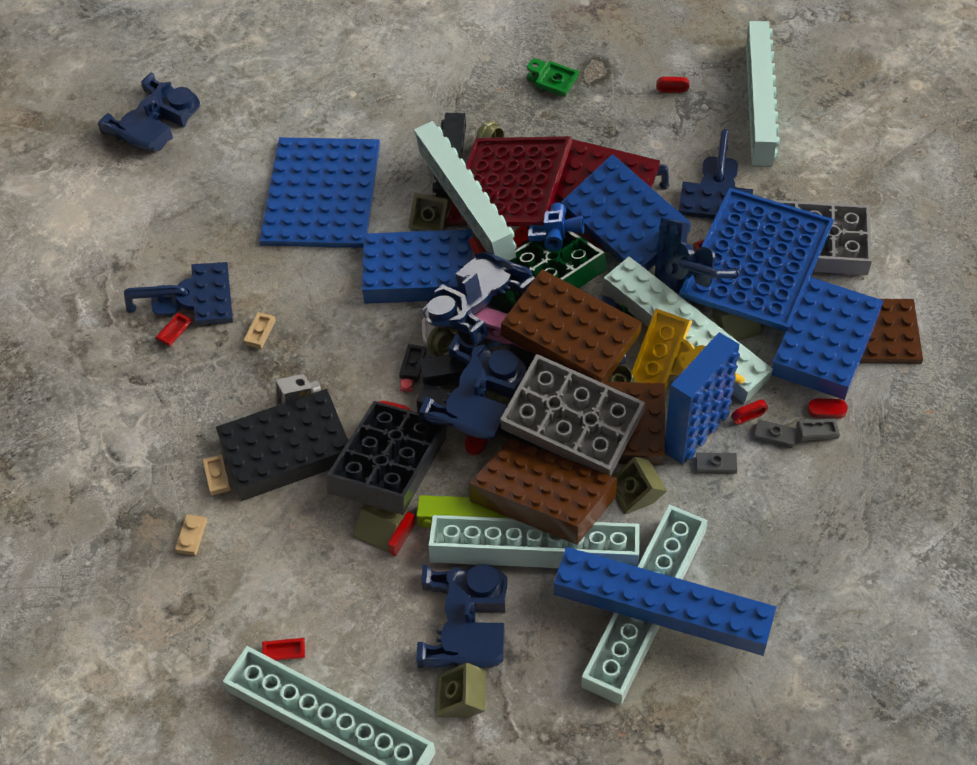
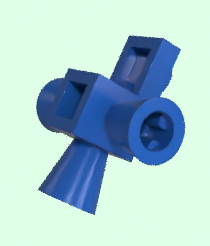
M553 203L550 205V210L545 212L544 226H529V242L545 241L544 245L548 250L558 251L563 246L562 239H565L566 232L584 234L583 216L565 220L566 207L561 203Z

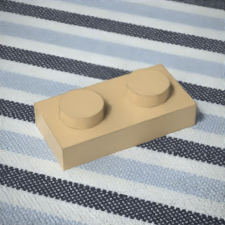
M258 312L243 340L244 345L262 349L276 322L275 316Z
M222 454L203 459L211 496L231 491Z
M186 514L175 547L176 553L196 556L207 524L206 517Z

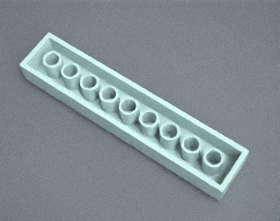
M749 21L746 40L752 166H773L774 159H777L776 147H779L780 138L776 137V134L779 132V124H776L778 121V111H775L777 109V99H774L776 97V87H773L776 77L772 74L775 70V63H772L774 51H771L773 50V40H770L772 38V28H769V21Z
M431 121L414 129L420 155L479 239L486 252L508 261L516 258L515 249H517V246L513 240L515 235L512 228L506 226L504 217L502 215L499 216L495 204L490 203L488 194L486 192L483 193L480 183L474 180L471 170L466 169L464 160L462 158L459 159L458 153L455 148L451 147L449 139L447 137L444 138L440 126L437 127Z
M627 257L604 277L602 291L621 306L622 304L628 308L627 311L647 327H649L654 311L657 308L692 321L685 340L692 343L694 348L700 345L707 346L719 332L739 343L631 257ZM739 343L738 353L740 356L736 363L738 366L736 373L743 376L745 382L743 384L734 383L732 395L745 404L769 381L773 368Z
M669 505L638 567L683 580L706 533L708 520ZM614 613L582 675L581 688L622 705L660 626Z
M433 515L429 540V558L431 563L559 568L566 547H570L638 567L639 524L595 522L579 544L576 545L512 518Z
M246 646L222 681L228 693L363 765H429L435 755L433 742L249 646Z

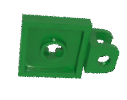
M531 59L527 65L529 73L526 79L535 83V87L563 97L567 96L579 77V71L550 60L546 65V62L542 60Z

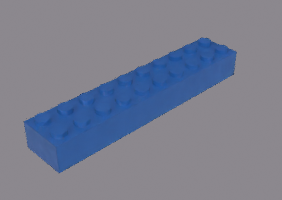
M570 547L565 549L553 583V595L764 656L777 607Z

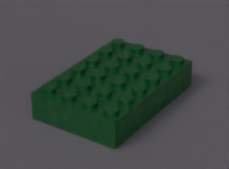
M566 232L565 239H562L563 246L558 251L548 250L544 245L545 241H533L515 250L516 258L509 260L512 263L530 269L534 278L543 269L578 289L607 270L605 253L573 232ZM506 291L505 294L499 293L492 296L489 303L503 313L508 314L521 298V295L517 291Z

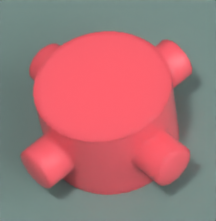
M402 379L400 381V391H413V379Z

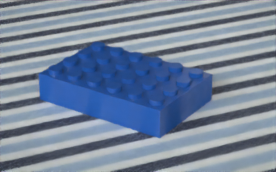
M613 154L561 202L566 207V214L570 218L583 216L584 231L620 263L627 257H631L647 271L656 262L661 218H670L688 223V233L691 231L688 219Z
M472 230L364 233L362 274L364 304L431 301L436 298L434 291L442 284L464 294V290L458 287L455 274L473 259V249L469 244V240L472 238Z
M810 277L790 327L786 330L773 360L771 375L845 400L879 317L883 300Z
M720 332L677 377L670 387L665 432V454L682 465L687 459L691 460L696 449L705 444L708 435L715 433L719 423L722 420L725 421L730 414L729 406L732 403L731 395L734 391L732 387L736 379L734 375L738 368L736 363L740 356L738 353L740 344Z

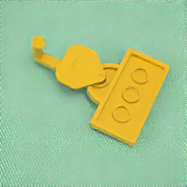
M657 308L655 309L632 369V375L636 382L665 383L666 392L671 376H679L706 347L700 345L694 348L692 343L685 340L692 323L691 320ZM735 372L734 377L736 379L734 383L743 384L745 378Z

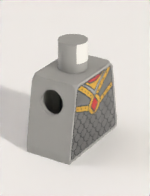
M303 374L276 380L275 403L280 405L321 391L320 384L317 380L309 383Z

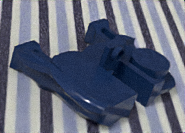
M150 72L141 81L143 91L147 92L149 96L139 103L137 109L126 113L121 118V121L115 120L111 114L107 113L98 121V126L101 133H108L120 140H126L128 143L147 151L161 150L167 141L173 139L170 126L160 121L165 118L181 127H185L189 117L200 107V101L189 88H175L171 82L156 81L154 73Z
M480 252L475 254V258L455 274L458 287L464 290V294L442 284L434 291L436 298L432 299L423 308V315L426 321L433 326L456 329L462 333L469 334L472 342L477 345L488 333L485 321H480L474 314L485 308L491 301L492 296L499 293L505 294L506 291H517L522 296L535 278L532 277L533 274L527 267L512 263L488 252Z
M455 334L449 347V356L456 357L458 361L467 365L460 376L459 388L455 389L452 393L446 394L448 399L443 400L446 405H439L432 398L426 396L419 411V420H427L431 424L443 426L452 425L467 435L480 439L496 438L501 429L500 419L508 405L485 398L486 392L489 390L512 398L525 375L526 367L509 350L492 351L485 344L480 346L469 345L462 341L460 335Z
M485 564L476 565L468 570L458 569L456 566L451 570L435 572L428 565H423L422 590L447 594L445 613L448 621L442 629L437 630V634L441 635V637L436 638V641L441 642L440 645L431 646L424 642H417V667L426 666L436 669L452 664L462 665L467 662L479 668H491L504 661V623L475 622V612L505 613L508 586L507 576L503 572Z

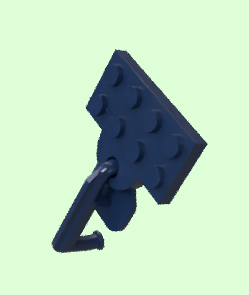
M727 129L721 131L718 157L710 156L703 162L702 173L704 177L701 183H682L679 212L682 215L715 219L729 188L753 195V189L735 186L734 178L737 176L738 163L732 158H726L729 135Z
M661 218L655 262V277L679 295L682 281L689 279L692 274L696 283L702 286H710L713 278H738L739 270L735 267L723 270L714 268L715 253L712 249L700 247L696 253L694 252L692 246L687 243L688 223L670 218Z
M228 262L191 264L192 278L183 280L177 286L159 285L127 288L124 290L126 311L132 313L136 310L137 306L133 303V299L151 298L152 311L156 315H173L180 308L195 312V325L233 323Z

